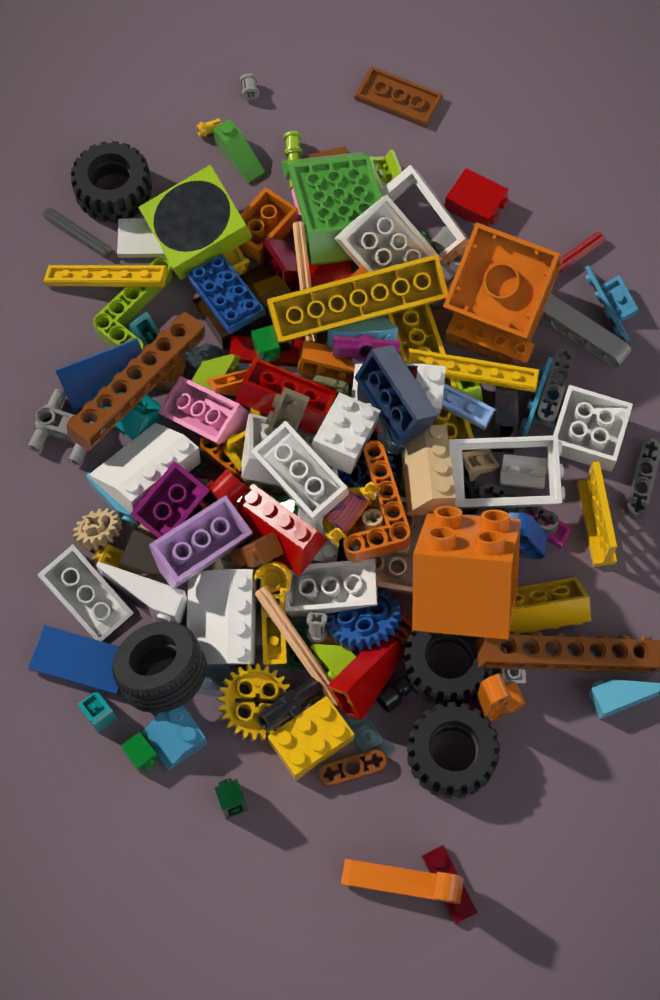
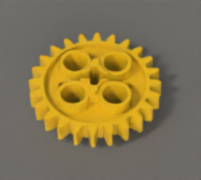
M259 663L252 670L251 665L247 664L245 671L238 667L237 675L231 672L229 674L231 680L225 679L222 682L227 688L221 687L218 691L224 696L217 698L218 702L223 703L217 710L225 712L221 720L228 719L227 729L232 726L235 727L234 735L241 731L242 739H245L250 734L251 741L256 740L257 735L263 741L266 739V733L270 735L274 730L276 731L281 727V725H278L275 729L266 732L257 722V714L272 704L260 703L255 707L254 702H235V699L251 701L254 697L256 702H276L275 699L286 693V689L290 686V684L283 685L281 683L285 678L284 676L276 677L278 670L269 673V666L267 665L261 670ZM241 684L248 686L249 695L240 692L239 686ZM263 686L271 688L273 693L271 697L263 693ZM245 708L248 711V718L240 717L238 709Z

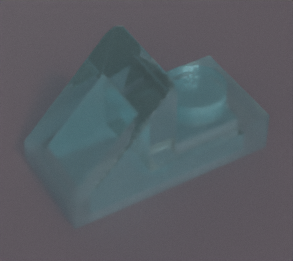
M206 343L187 350L183 358L189 362L188 369L196 374L203 361L222 357L224 354Z

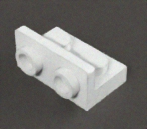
M504 454L501 463L500 485L544 489L548 458Z

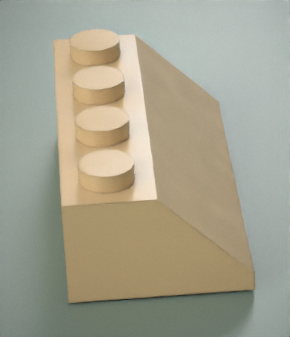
M431 425L429 429L400 447L407 516L427 515V512H434L436 508L441 506L455 507L456 494L447 425Z

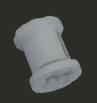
M253 73L242 75L240 77V83L243 86L242 97L248 101L257 99L260 95L259 89L256 86L257 76Z
M313 611L307 615L309 629L306 632V636L311 642H322L327 638V631L325 629L327 615L325 613Z

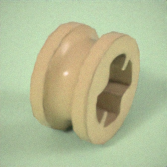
M369 509L363 513L362 520L365 530L384 525L383 514L378 509ZM373 518H374V520L377 521V522L372 523V521H371L370 519H373Z

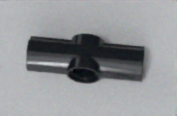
M313 677L299 685L296 689H291L275 699V703L257 714V722L260 727L269 732L284 721L290 720L302 713L306 706L324 695L322 685Z

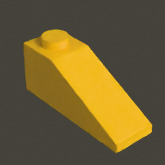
M272 594L287 616L285 612V595L279 597L277 596L278 594ZM261 604L263 665L287 664V640Z

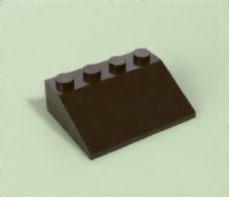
M266 263L240 275V278L265 309L266 315L230 335L201 296L193 299V303L223 350L231 346L232 336L249 337L251 336V331L272 325L267 299L292 293L287 284Z

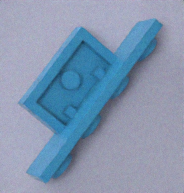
M588 265L585 267L588 272L585 277L591 286L595 285L597 291L594 294L600 303L604 302L606 306L604 312L609 320L613 319L616 324L613 327L616 335L619 338L623 337L626 341L630 340L621 322L639 313L640 310L622 277L618 275L601 285L594 271Z
M548 357L547 363L542 362L539 375L542 378L541 381L537 382L536 392H532L536 394L535 399L529 400L526 412L530 413L528 419L523 418L520 430L524 431L522 437H527L532 422L540 424L536 416L553 357ZM554 391L547 393V397L551 400L559 398L558 394ZM547 405L544 417H549L551 406ZM555 422L547 427L553 428Z

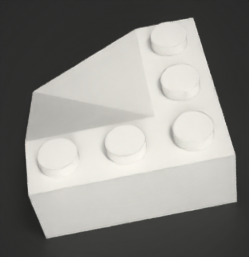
M569 385L553 436L558 435V441L562 442V455L559 456L590 466L593 462L599 461L601 469L612 472L617 461L633 404Z

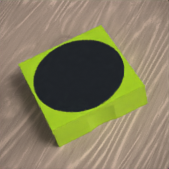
M211 164L139 206L162 251L180 280L186 278V273L220 254L232 251L253 238Z

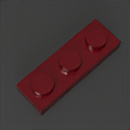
M444 845L421 856L429 873L437 874V872L458 875ZM464 884L460 904L444 902L455 925L478 913Z

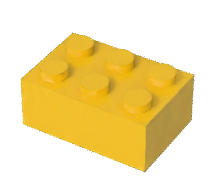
M325 696L268 735V741L294 780L297 781L354 741V733L329 698Z

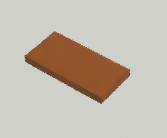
M372 66L355 94V100L425 128L429 125L443 99V94Z

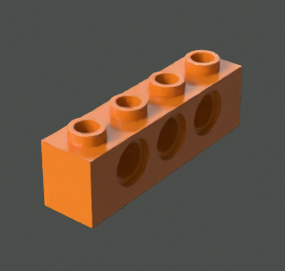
M454 313L446 330L445 341L508 365L527 367L535 345Z

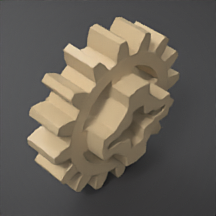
M99 508L96 513L90 511L89 515L82 516L83 521L76 523L78 527L73 529L75 533L73 536L81 548L85 547L86 550H89L93 547L94 550H97L100 545L106 547L108 542H114L112 538L120 535L118 531L122 530V521L115 510L110 511L109 508H106L102 511Z

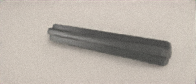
M47 208L44 211L43 215L46 220L105 258L111 254L110 246L52 208Z

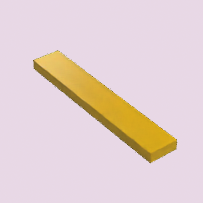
M49 265L43 282L46 286L164 287L168 268L166 265Z
M409 348L406 364L446 366L445 378L536 392L539 369Z

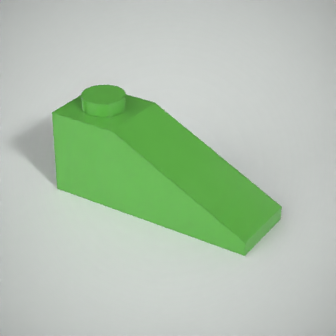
M231 119L213 128L215 144L248 184L266 174L245 137Z

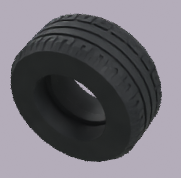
M153 622L140 627L125 638L114 656L112 672L116 684L128 703L140 711L162 713L179 708L196 695L207 674V660L194 634L187 627L175 622ZM174 658L173 662L162 672L145 676L148 670L156 663Z

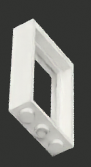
M409 165L380 190L382 197L387 194L392 201H395L413 184L417 185L457 239L439 254L442 258L440 260L441 268L445 269L450 266L452 260L458 255L464 254L469 239L420 173L412 165Z
M558 435L448 440L456 494L455 507L464 510L558 506L565 499V488L561 486L564 467L563 464H560L559 455H562V442L558 441ZM547 447L550 496L465 499L462 450Z

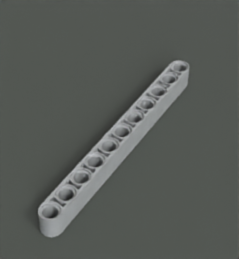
M443 227L430 243L433 249L438 254H441L457 239L448 227ZM463 254L453 259L452 263L459 267ZM550 293L540 321L609 366L618 368L631 352L630 346Z

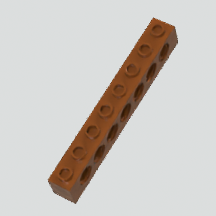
M185 311L179 317H175L171 325L166 330H162L151 344H147L137 358L131 359L127 367L122 372H118L107 387H102L98 395L84 405L81 412L69 419L66 425L68 437L89 452L205 338V325Z
M510 632L508 640L479 637L476 640L478 668L655 674L660 671V640H652V637L631 639L630 636H620L615 639L609 638L608 635L589 638L585 634L565 637L563 633L543 636V633L539 632L529 635H521L520 632ZM500 645L506 648L507 653L501 650ZM523 646L529 650V654L523 650ZM545 647L550 649L552 655L546 652ZM568 648L573 651L574 656L568 652ZM590 649L595 652V656L591 654ZM612 650L616 652L617 657L613 655Z

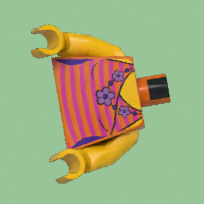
M373 482L367 483L365 487L348 488L349 495L323 517L322 526L326 537L338 547L340 539H346L349 535L358 533L363 527V513L369 509H376L370 499L374 501L376 499V496H374L375 492L381 489Z

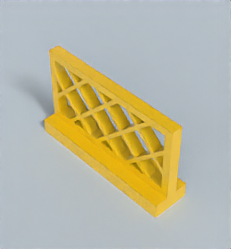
M598 461L592 463L586 480L577 481L593 567L613 565L617 562L615 554L617 543L601 466Z

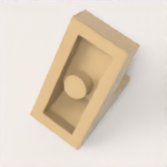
M490 449L462 452L463 473L465 475L468 474L469 482L475 480L482 473L493 472L500 467Z

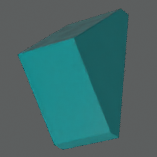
M145 312L129 324L131 333L143 342L144 347L147 344H151L160 333L148 312Z
M97 690L77 704L97 733L117 720L114 712Z

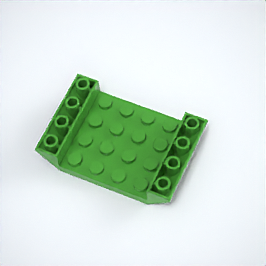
M355 152L282 161L281 165L285 178L292 182L307 233V253L310 265L351 261V257L334 238L353 220L382 198L369 155Z

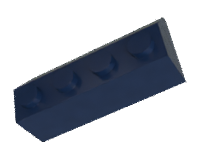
M393 345L374 348L370 351L354 378L372 407L381 410L379 418L397 446L402 447L429 429L437 418L438 413Z

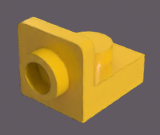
M107 543L106 547L98 548L95 551L93 567L97 569V563L101 562L117 568L124 551Z

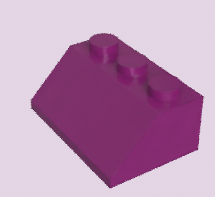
M174 461L130 515L156 537L160 538L182 524L210 490Z

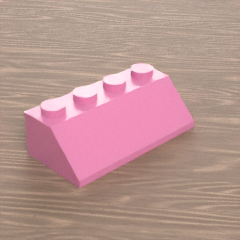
M180 376L157 413L217 444H221L227 441L234 433L240 434L245 431L250 412L240 404Z

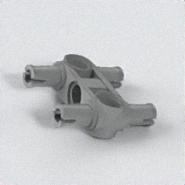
M54 389L48 404L36 412L35 432L28 447L35 452H40L47 436H53L74 443L75 446L68 460L70 463L80 466L87 450L68 437L66 425L74 415L60 410L66 394L62 390ZM47 418H52L49 422H43Z

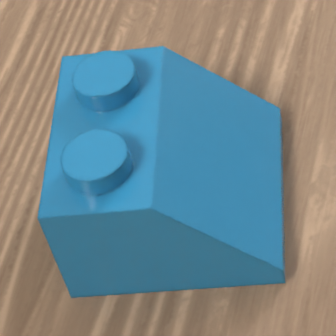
M184 705L168 712L159 713L142 731L168 771L208 744L205 736Z

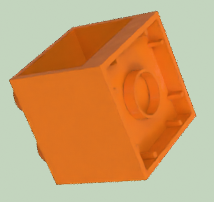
M476 222L443 307L453 314L456 313L531 342L563 263L561 254Z
M441 506L436 508L434 512H427L413 553L412 631L509 639L518 589L521 519H512L507 512L502 510H487L481 516L462 515L461 509L453 506Z

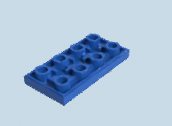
M223 254L186 273L189 282L229 335L266 315L263 306Z
M137 338L55 369L72 410L84 406L88 401H92L102 387H107L112 382L114 376L127 367L131 359L137 358L142 353V348Z
M44 625L28 666L30 671L116 696L120 690L112 672L113 659L119 646Z

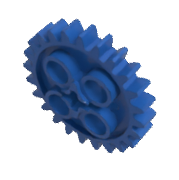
M377 587L378 605L330 613L327 616L328 623L326 625L331 638H334L336 644L341 643L342 648L349 645L351 651L356 646H358L359 651H362L364 646L371 650L374 643L380 647L381 640L388 642L387 635L395 636L394 629L400 628L398 622L402 621V612L397 599L393 598L392 593L387 595L385 589L379 593Z

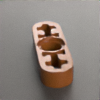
M380 750L368 751L325 764L320 769L319 779L326 787L348 783L382 772L386 767L387 759ZM373 756H376L377 759H382L379 767H375L374 764L367 765L368 771L364 772V765L361 759H365V764L371 762ZM351 762L357 763L360 767V771L355 775H351L346 771V766ZM342 765V772L345 778L341 779V773L335 775L333 781L323 777L326 775V770H331L332 773L339 772L338 766Z

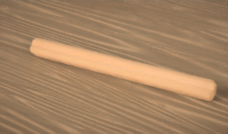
M299 221L293 223L299 286L300 290L311 288L305 226L304 222ZM317 334L305 337L308 341L318 342Z
M267 587L257 590L255 596L311 677L320 682L324 695L329 698L335 707L338 706L327 687L331 682L330 678Z

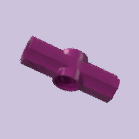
M368 334L362 335L359 338L334 336L333 356L358 358L364 362L372 349L393 345L400 355V341L374 339L373 336ZM364 347H370L371 349H369V350H364V349H362V348H364Z

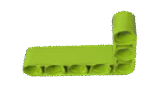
M166 257L155 259L150 265H166L168 268L165 287L173 279L172 267ZM125 287L94 317L93 324L97 336L111 348L137 338L143 350V342L124 326L164 287Z

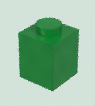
M272 325L251 331L252 343L258 359L269 363L280 358V347Z
M140 731L120 746L139 773L143 771L148 772L156 766V761L159 757Z

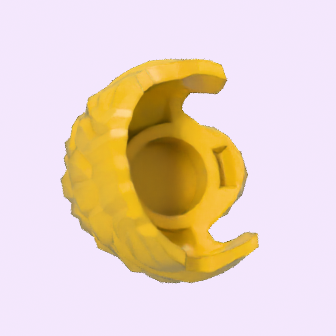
M270 561L256 569L254 580L261 579L260 588L267 587L271 594L280 591L277 596L281 597L290 590L292 574L282 562Z

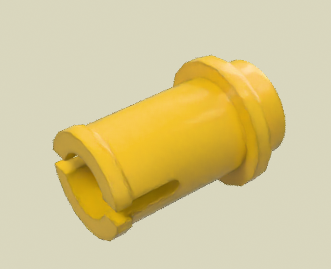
M220 118L205 123L199 122L196 125L199 137L203 136L205 138L208 134L214 133L213 128L222 124Z

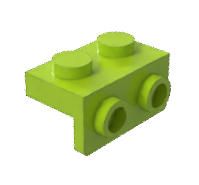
M389 150L385 157L369 156L380 190L402 172L394 150Z

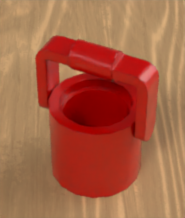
M227 468L215 482L211 480L206 485L218 500L226 495L235 508L238 506L237 501L249 489V485L244 479L230 468ZM204 500L199 503L202 506V510L210 506Z

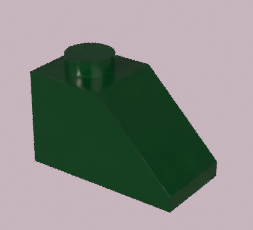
M231 778L222 780L214 788L225 819L248 811L237 779L233 781Z

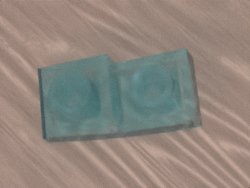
M341 710L338 711L354 733V741L362 753L383 742L382 737L367 714L361 721L343 715Z

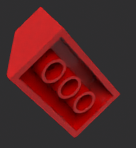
M254 357L242 380L235 402L268 416L270 411L274 412L275 410L272 407V403L276 394L281 395L284 387L310 397L298 428L316 435L330 410L337 391Z
M253 483L238 502L237 512L253 532L249 539L254 540L271 533L276 534L284 550L283 554L276 559L285 564L298 576L302 575L328 540L318 530Z

